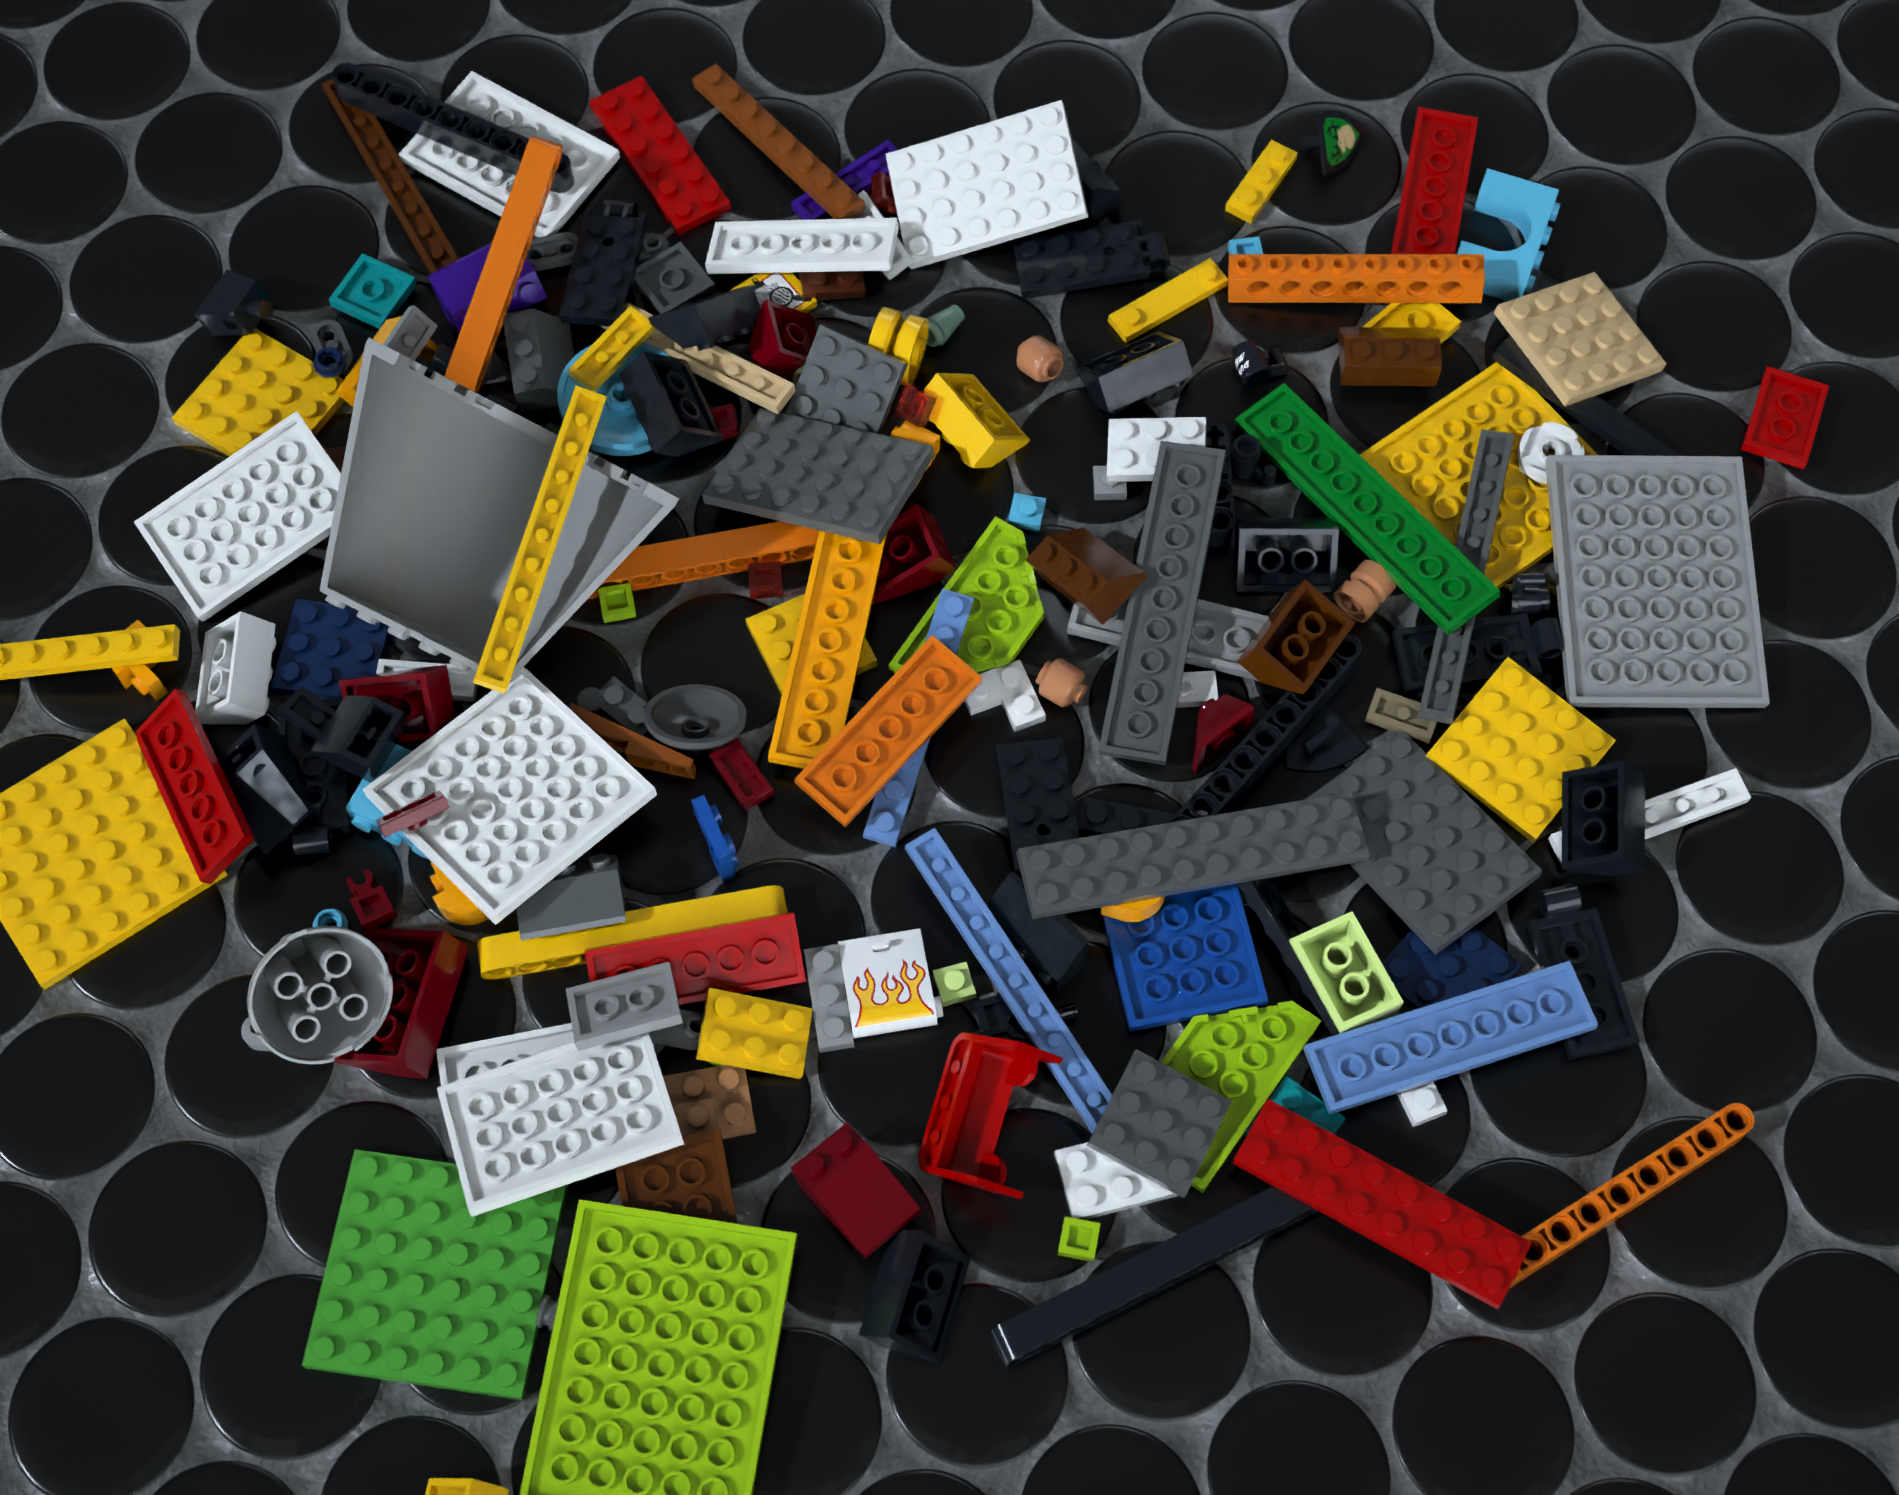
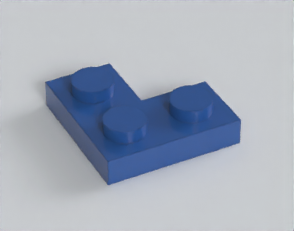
M705 795L692 799L694 814L708 842L711 858L723 884L736 879L734 867L738 866L739 863L735 855L736 849L729 833L722 835L718 826L723 823L718 808L715 804L709 806Z

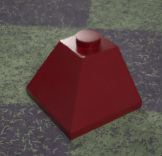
M766 299L761 305L749 343L752 363L783 379L793 377L797 369L804 367L817 333L813 315Z
M1224 694L1216 701L1212 698L1200 707L1192 762V771L1195 774L1231 750L1248 735L1254 714V707L1251 704Z

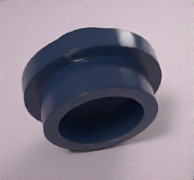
M325 347L316 353L313 365L316 373L321 377L334 378L345 370L346 359L339 350L333 347Z

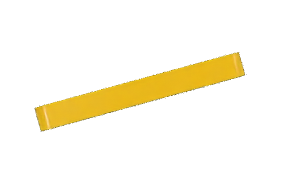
M776 885L764 886L626 911V922L522 941L519 931L488 936L477 942L480 974L483 979L497 980L586 963L584 950L587 948L786 913L788 911L784 889Z

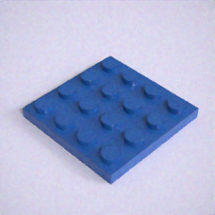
M1237 884L1165 896L1161 908L1153 916L1140 922H1124L1101 915L1130 1032L1189 1021L1193 1016L1208 1014V1016L1228 1013L1229 1010L1267 1005L1268 997Z

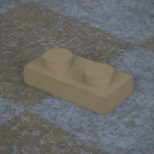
M1377 688L1365 719V722L1396 733L1399 731L1405 732L1410 738L1427 744L1431 740L1437 723L1435 721L1419 719L1420 702Z

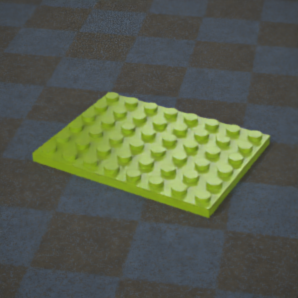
M579 1199L520 1495H752L797 1242V1233Z

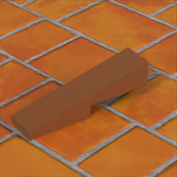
M573 703L570 704L569 709L609 746L616 750L625 751L628 763L631 766L695 779L697 771L692 758Z

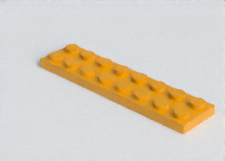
M819 530L769 750L768 762L804 769L846 726L887 534L881 544H875Z

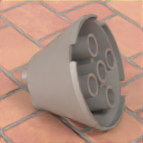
M318 926L307 928L294 934H286L262 958L249 984L247 1009L255 1033L261 1042L273 1053L286 1060L300 1064L329 1063L335 1061L334 1058L353 1049L356 1052L377 1033L390 1009L393 982L384 959L385 957L365 936L343 927Z

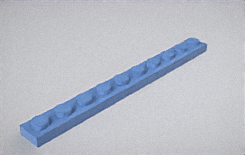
M935 828L906 844V852L1033 1045L1038 1049L1063 1058L1061 1065L1045 1063L1091 1133H1093L1112 1096L1111 1092Z

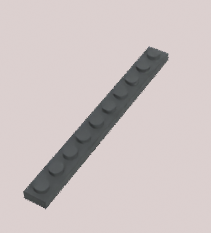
M1481 429L1456 548L1485 575L1514 442V434ZM1476 615L1449 636L1438 626L1419 709V719L1453 724Z

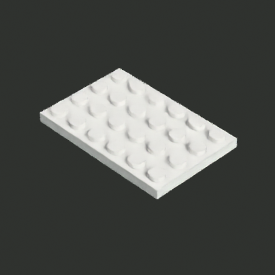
M473 71L469 73L444 102L529 139L533 135L563 145L562 153L566 154L571 162L574 185L565 193L549 192L534 234L537 237L557 234L620 158L618 149ZM416 134L399 153L400 160L404 164L500 217L502 216L516 177L515 175L419 134Z
M1062 100L886 154L903 244L914 260L909 265L911 270L1089 217L1065 106Z
M296 411L134 521V523L197 618L204 622L330 535L341 472Z
M649 1032L580 1051L577 1050L575 1042L437 1087L471 1217L684 1145Z

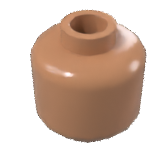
M1040 335L1032 336L1018 347L1017 366L1021 372L1040 383L1047 382L1056 378L1062 371L1064 365L1063 352L1059 346Z
M1057 658L1053 662L1048 660L1036 679V683L1039 685V694L1063 708L1068 707L1073 701L1079 703L1088 689V686L1083 684L1085 672L1063 658Z

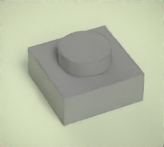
M1093 466L1094 500H1126V481L1108 482L1107 466Z

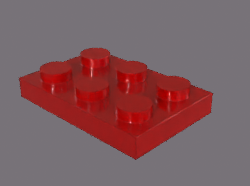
M1767 366L1762 376L1741 450L1804 469L1808 462L1829 385Z

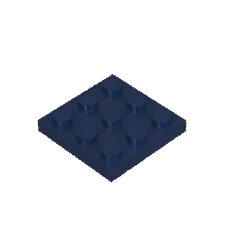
M296 599L271 684L273 692L293 695L300 686H303L319 699H342L339 680L376 674L378 661L385 658L391 636L387 632L389 626L382 622L373 625L356 616L358 610L350 606H345L344 609H341L330 603Z
M1476 927L1471 928L1437 955L1410 930L1382 962L1402 1000L1413 1010L1510 980L1522 966L1521 963Z

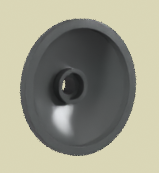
M702 684L681 685L664 690L654 696L645 708L644 720L648 731L656 739L668 746L683 750H708L730 742L742 732L746 724V708L736 695L725 689Z

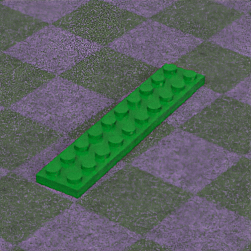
M1285 383L1235 418V426L1243 434L1256 437L1260 443L1261 452L1328 518L1336 521L1338 528L1372 561L1379 563L1391 580L1448 636L1500 597V590Z

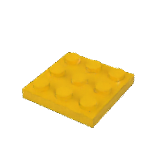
M805 594L746 618V625L781 694L784 689ZM866 638L864 639L857 675L878 666L877 659Z

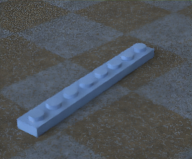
M942 588L925 642L933 635L957 655L974 603V597ZM930 738L875 796L864 829L863 838L896 848Z

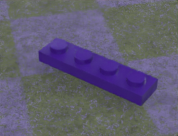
M888 139L835 174L857 195L863 190L867 193L890 178L886 154L898 149ZM807 193L791 202L792 210L801 220H818L830 217Z

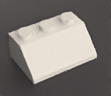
M240 611L205 632L195 708L196 715L201 724H249L265 715L269 706V698L267 697L268 684L273 673L271 659L272 652L276 646V638L274 637L276 624Z

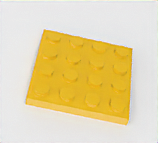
M254 329L251 334L242 336L171 418L175 425L230 457L296 411L314 436H316L344 403L345 400L336 393L344 380L338 376L334 378L321 377L316 373L311 360L261 331Z
M1507 657L1455 719L1453 724L1450 725L1430 749L1426 757L1435 762L1452 780L1533 843L1562 808V772L1596 766L1616 740Z

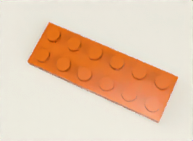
M931 635L794 779L795 784L846 827L982 683L983 678L936 637Z

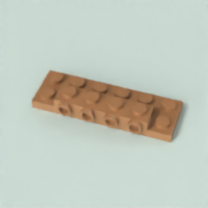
M724 1065L663 1076L682 1136L721 1129L723 1139L757 1133L746 1069Z

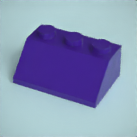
M492 242L427 276L453 331L458 335L460 334ZM527 257L507 313L524 310L547 298L539 278Z

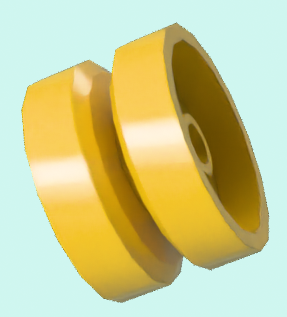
M883 307L875 320L868 344L908 363L900 383L902 385L911 386L919 372L928 339V318L912 314L904 321L901 311Z

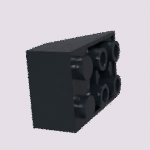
M253 724L218 758L220 766L255 838L254 841L263 853L268 854L312 812L284 735Z

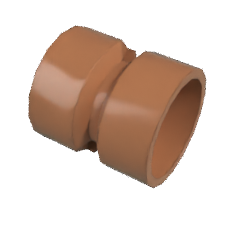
M1364 560L1352 572L1351 581L1345 580L1334 592L1333 597L1339 609L1348 617L1357 622H1365L1378 609L1379 603L1384 602L1396 588V584L1379 563L1372 560Z

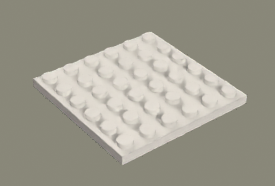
M525 667L512 678L506 694L495 690L490 691L363 789L365 796L384 815L436 791L442 792L450 808L427 818L428 823L418 829L409 831L408 828H405L401 832L495 925L657 795L655 787Z

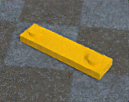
M1209 258L1108 315V322L1122 340L1128 343L1228 286V278L1215 262Z

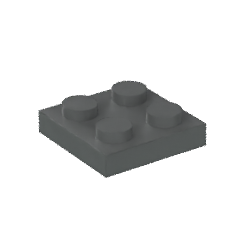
M681 241L637 266L633 282L657 314L703 299L716 291L715 283Z

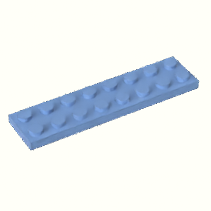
M1570 961L1306 1044L1303 1050L1328 1113L1331 1115L1595 1030L1598 1023Z

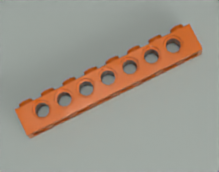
M1229 254L1228 303H1482L1485 281L1484 254Z

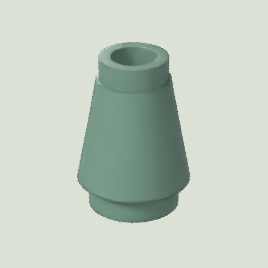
M951 305L928 317L929 333L927 344L929 346L943 345L964 320L965 316L960 307Z

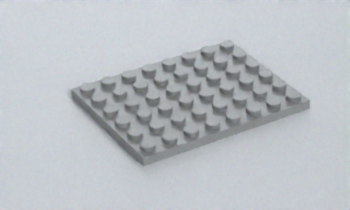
M1548 455L1545 464L1559 624L1565 648L1562 658L1566 702L1572 707L1766 708L1770 701L1742 457Z

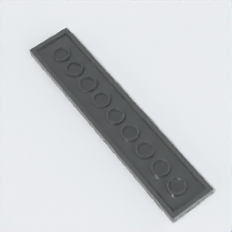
M1167 441L1160 442L1136 566L1148 576L1129 596L1098 750L1100 755L1166 765L1226 450Z
M1352 792L1018 848L1016 853L1032 919L1362 862L1370 857Z

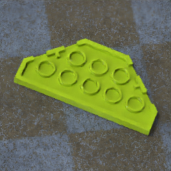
M996 516L943 588L974 597V603L957 656L978 674L998 667L1008 666L1013 662L1044 619V609L1036 587L1034 571L1026 561L1028 552L1024 533ZM940 594L889 663V671L895 674L925 643Z
M1293 1001L1280 1002L1275 1006L1262 1008L1255 1006L1229 1010L1228 1013L1208 1016V1014L1193 1016L1161 1063L1232 1100L1191 1186L1201 1193L1206 1190L1249 1125L1263 1108L1267 1099L1270 1098L1302 1052L1304 1046L1318 1029L1322 1020Z

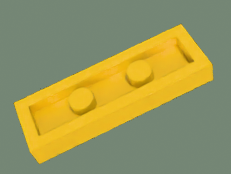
M1271 140L1227 201L1225 211L1252 224L1296 162L1298 153Z
M629 306L568 369L569 376L588 390L596 392L655 331V327L650 324L646 316L632 306Z

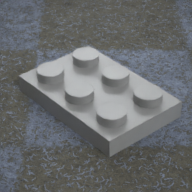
M670 962L566 989L574 1042L578 1051L683 1023Z

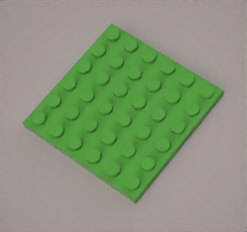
M355 1149L302 1366L308 1369L524 1401L539 1329L536 1327V1318L542 1299L547 1291L569 1184L471 1217L456 1164Z

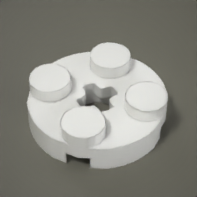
M1546 422L1534 429L1533 427L1529 428L1522 436L1517 449L1520 472L1539 483L1547 484L1545 464L1547 456L1543 451L1547 452L1550 448L1555 450L1554 455H1585L1583 446L1581 448L1580 443L1577 441V434L1569 427L1555 422Z

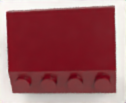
M373 928L363 932V936L369 939L385 957L384 959L393 982L390 1009L382 1026L369 1042L356 1052L353 1049L334 1058L335 1061L333 1063L398 1077L427 1079L469 947L444 930Z

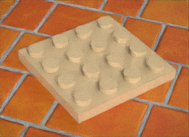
M1595 272L1498 304L1494 311L1495 316L1565 407L1662 372L1667 364Z

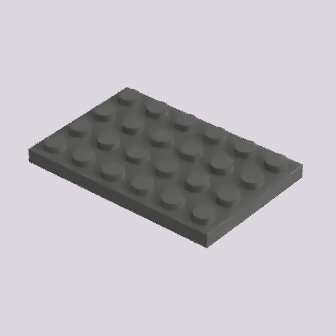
M760 408L702 493L705 504L881 544L934 457L933 446L785 413L776 414L770 410Z
M1399 731L1306 798L1312 799L1352 792L1370 857L1366 861L1351 863L1350 866L1435 955L1541 877L1542 869L1435 762L1427 758L1426 753L1405 732Z

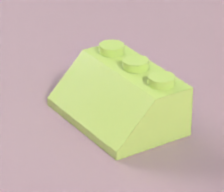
M1353 911L1289 940L1339 1033L1398 1015L1403 1005V1000Z

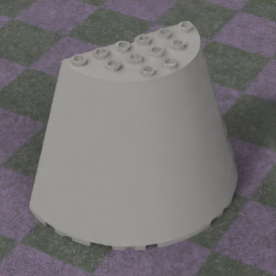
M369 337L364 347L319 591L327 595L325 601L336 607L344 609L348 605L358 610L356 616L370 624L375 625V623L382 622L388 625L387 632L406 641L407 638L413 637L421 641L418 647L434 656L443 653L451 657L450 664L466 672L471 668L477 670L558 435L433 371L430 378L425 376L424 373L427 367ZM588 451L511 680L676 506L679 500L678 497L632 473L628 481L625 480L626 470Z

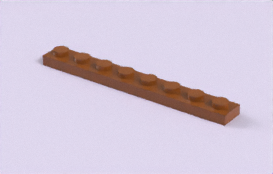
M717 64L712 65L692 78L694 88L834 219H852L866 210L864 200Z

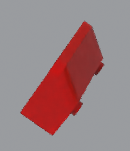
M966 1032L956 1036L947 1056L919 1150V1168L935 1176L1022 1200L1024 1192L1003 1186L1007 1177L1006 1163L1002 1157L993 1155L1013 1086L1024 1087L1028 1085L1037 1074L1039 1061L1061 1065L1063 1058L1020 1041Z

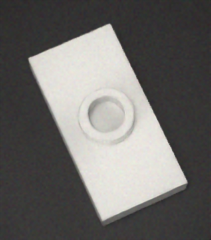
M1215 670L1184 672L1177 708L1200 707L1212 698L1215 701L1218 699Z

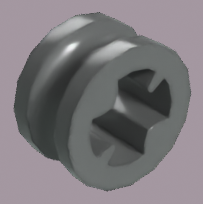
M546 1294L538 1310L536 1327L543 1328V1326L547 1325L549 1330L553 1331L559 1299L553 1301L551 1295Z

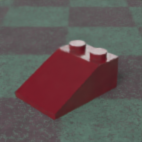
M918 504L898 515L887 533L872 605L929 587L957 570L935 517Z
M447 665L419 667L339 680L342 700L346 695L372 696L404 711L407 728L398 742L428 740L456 718Z
M845 1123L791 1167L804 1193L864 1258H867L922 1212L921 1208L877 1154L848 1123Z

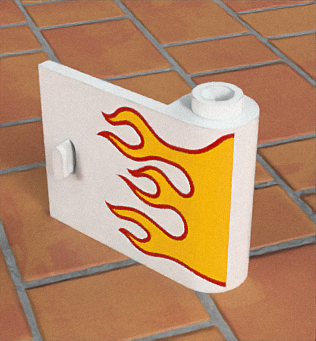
M920 928L838 941L854 1039L938 1025L937 1018L943 1017L940 996H933Z

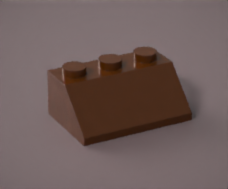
M1338 328L1340 385H1437L1442 369L1441 340L1434 328Z
M1085 528L1047 535L1026 559L1028 564L1044 581L1102 625L1107 622L1148 576L1144 571Z
M1305 579L1284 596L1237 662L1263 684L1304 694L1355 622Z

